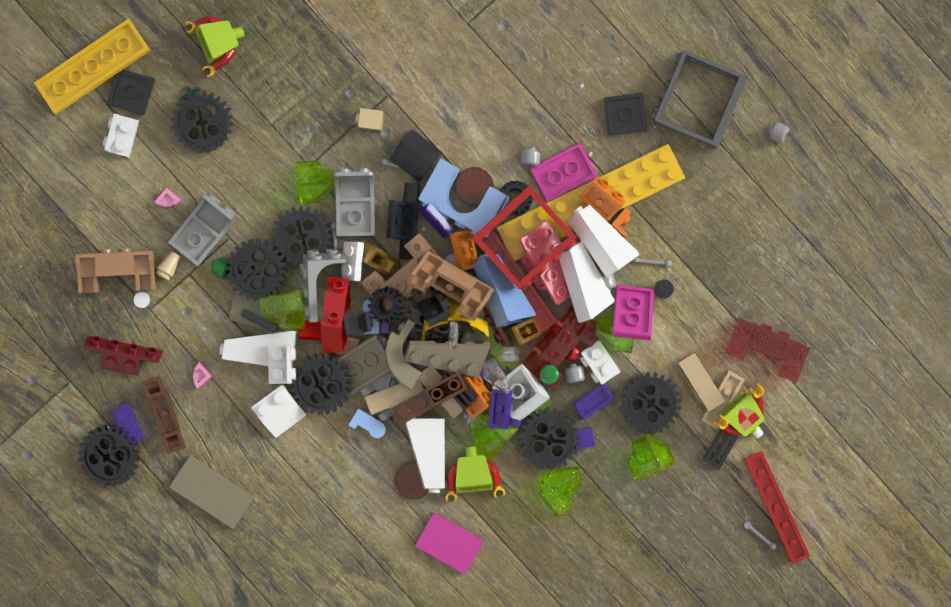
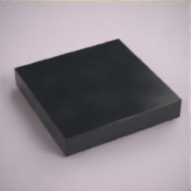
M121 70L115 76L107 105L145 115L155 79L128 70Z
M642 93L604 97L609 136L647 131Z

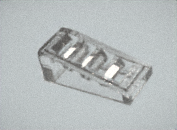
M501 345L499 347V360L518 362V346Z
M491 358L484 362L482 369L485 380L502 392L509 393L507 377L497 361Z

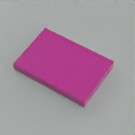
M580 142L543 161L537 167L529 169L547 203L598 176Z
M616 285L612 336L651 341L654 289Z
M434 512L415 546L465 575L484 540Z

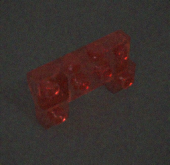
M570 305L559 320L550 327L548 333L537 342L536 347L521 364L543 382L540 378V371L544 366L553 365L557 368L580 340L591 348L603 332L589 320L579 323L574 307ZM559 371V379L554 384H544L554 392L566 377Z
M738 318L724 353L743 361L748 348L754 349L783 361L777 376L797 383L810 347L793 341L789 338L790 335L785 332L779 331V333L771 331L772 327L762 323L759 326Z

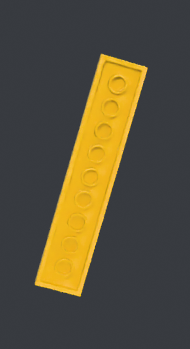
M669 144L599 178L605 179L614 191H618L623 195L626 202L619 209L622 210L685 179V176ZM591 182L546 203L573 233L575 231L567 220L573 217L572 212L580 206L583 209L588 206L579 196ZM541 206L497 227L508 252L515 261L527 254L519 239L546 221L551 222L559 239L567 236Z

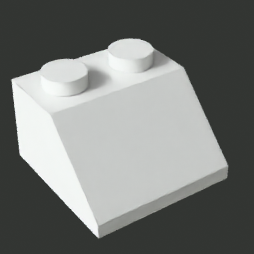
M523 364L492 387L498 390L513 391L510 416L520 421L550 398L542 384Z
M284 384L251 407L261 422L276 438L307 415L301 406H298V402L296 399H293V395Z

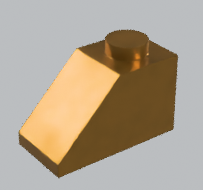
M363 240L362 261L391 278L401 262Z
M534 317L507 330L510 340L515 347L542 335Z

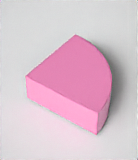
M168 188L154 201V203L162 207H173L181 202Z
M201 362L195 366L193 372V382L198 389L212 377Z

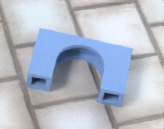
M440 159L418 199L423 202L422 206L431 203L445 219L448 220L450 217L456 220L454 224L463 229L465 227L472 229L471 234L475 235L504 208L509 196L493 187H489L480 205L474 211L469 213L456 211L450 203L449 191L460 169Z

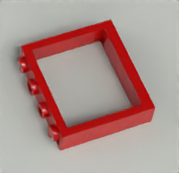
M530 185L472 237L518 289L522 287L526 289L533 282L531 279L536 274L538 276L543 274L547 270L546 265L550 261L555 263L562 256L560 252L565 248L569 250L576 243L575 239L577 238ZM531 195L568 237L519 281L482 239Z

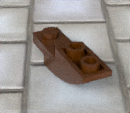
M457 372L391 409L401 426L444 404L468 389L460 373Z

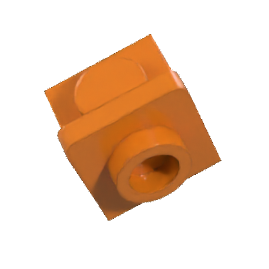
M626 207L611 223V226L623 238L628 234L620 226L624 227L631 219L629 217L631 211Z

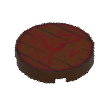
M470 167L459 174L456 180V191L459 198L465 203L479 205L489 187H493L494 184L492 177L486 170L480 167Z
M416 461L401 465L395 475V487L398 492L405 498L412 500L420 499L427 495L429 489L423 488Z

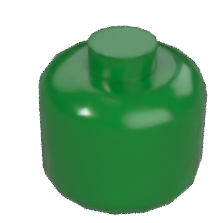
M221 257L212 262L211 272L218 278L225 279L226 275L231 273L230 270L225 269V267L231 266V264Z
M546 365L540 371V378L546 384H554L559 379V371L553 365Z

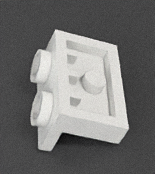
M114 113L108 122L110 130L108 136L104 137V150L130 158L139 120Z
M600 340L580 352L582 357L579 359L585 368L587 366L590 367L592 370L590 375L596 384L600 382L603 385L606 381L620 373V370Z
M268 345L269 384H292L293 380H296V368H292V360H296V350L292 349V345Z

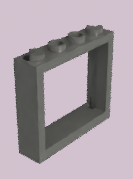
M684 50L682 54H677L674 64L677 65L675 71H670L666 81L669 82L667 89L663 88L659 99L662 102L659 107H655L652 113V117H654L653 123L717 149L748 76ZM685 60L736 81L712 140L661 118Z

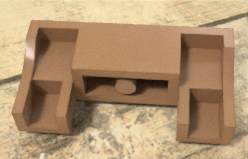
M419 233L405 245V248L414 257L410 262L387 281L376 270L363 280L361 284L370 295L376 292L377 289L394 288V290L399 291L398 294L404 296L401 298L402 300L404 298L408 300L415 294L413 291L415 288L407 283L424 255L430 251L438 257H442ZM384 298L381 306L386 312H389L392 309V302L389 298Z
M130 248L119 249V252L112 253L111 249L100 250V253L75 254L78 293H99V277L135 276L136 291L157 290L154 251L131 252Z
M430 251L424 255L407 281L415 289L422 292L430 285L458 301L461 305L457 312L472 321H475L495 290Z

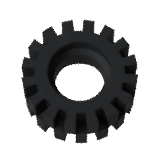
M518 180L510 181L504 184L500 192L508 196L512 191H519L521 193L528 186L526 183ZM530 195L509 215L518 216L524 214L529 210L533 197Z
M394 288L377 289L376 292L371 294L373 297L368 299V301H371L368 307L372 309L369 310V314H374L372 318L382 323L399 320V316L404 314L402 310L406 308V306H402L405 300L401 298L404 296L398 294L399 291L394 290ZM384 298H389L392 302V309L388 313L384 312L381 307V302Z

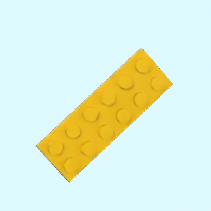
M128 18L34 82L53 113L57 115L151 50Z

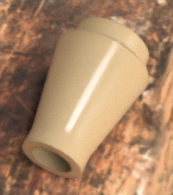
M170 251L169 255L157 266L155 274L169 281L170 278H173L180 256Z

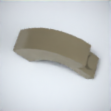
M408 319L406 323L402 321L398 327L397 332H399V335L394 332L390 333L385 346V361L393 378L399 384L411 390L422 372L404 361L403 344L415 325L413 321Z

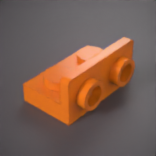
M598 176L579 196L588 206L590 205L607 222L626 202L620 192L614 191L605 179Z
M472 230L450 234L457 267L463 271L474 269L473 263L478 261L475 243L472 239L473 234H471Z
M465 376L463 380L478 395L466 409L472 420H474L490 408L491 392L486 388L480 376L479 378Z

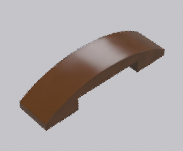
M160 375L141 381L159 426L167 454L186 448L175 411Z

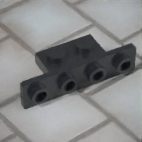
M405 183L403 201L389 200L386 238L400 240L399 259L412 260L414 258L405 248V245L417 233L420 183Z

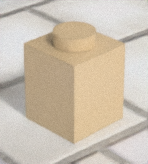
M360 108V113H356L355 124H358V128L362 130L382 132L384 112Z

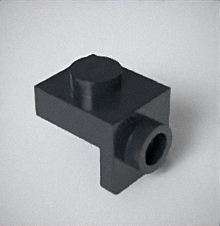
M369 312L343 316L344 336L367 333L373 327V320L369 316Z

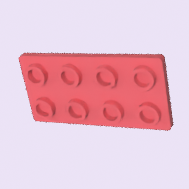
M550 221L542 223L519 239L527 253L519 258L527 273L562 243ZM558 259L555 263L550 261L546 265L547 270L540 276L536 274L531 279L537 291L547 289L555 305H559L571 297L560 260Z

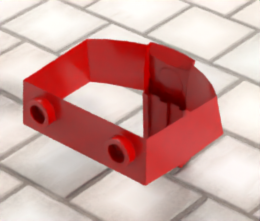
M328 278L322 321L309 322V320H300L299 340L322 341L323 354L344 351L347 336H344L342 321L343 316L350 315L349 279Z

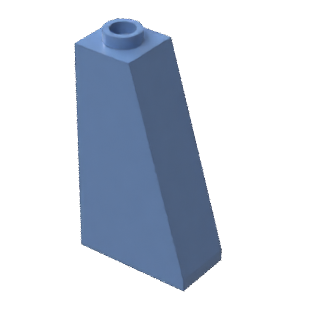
M487 254L481 255L479 260L473 263L478 279L495 289L487 303L497 328L525 322L536 316L534 309L521 289H518Z

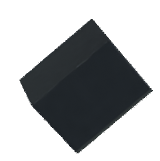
M412 129L401 140L389 160L420 183L443 152Z

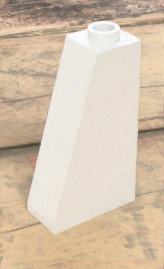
M590 205L584 209L580 206L572 212L573 217L567 220L606 277L640 255Z
M581 241L575 243L569 250L565 248L561 251L560 254L562 256L559 258L579 323L593 319L614 302L610 291L605 286L599 271Z
M287 331L228 339L224 341V344L221 343L219 355H222V359L268 366V345H292V349H295L298 332Z
M412 419L405 423L423 488L429 489V493H440V489L445 488L444 419Z

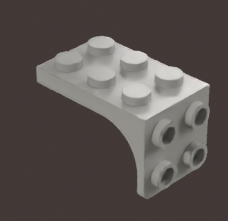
M358 168L357 172H350L349 169H338V172H334L337 237L375 236L373 172H370L368 168Z
M202 193V199L168 242L198 267L237 220L234 217L235 212L226 205L220 206V200L211 193H208V195Z
M328 249L324 253L310 250L307 251V254H302V263L299 264L300 275L303 277V282H300V291L304 297V301H301V311L308 318L309 322H318L316 280L319 272L327 265L346 262V258L337 249Z

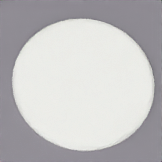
M138 292L134 296V304L139 308L148 306L150 302L149 295L145 292Z

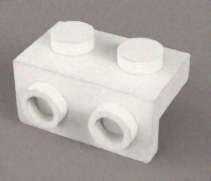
M344 242L343 256L346 258V262L342 263L340 278L355 282L360 281L364 243Z

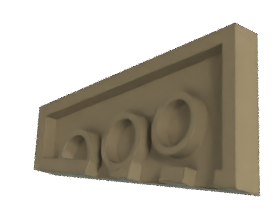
M410 341L404 361L479 378L490 348V342H483V344L465 342V344H459L453 341H446L445 343Z

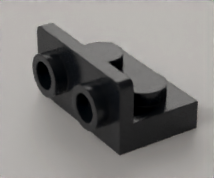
M432 286L429 289L433 296L422 300L421 303L416 305L418 311L430 327L451 316L448 311L451 307L447 299L443 297L439 290L436 291Z

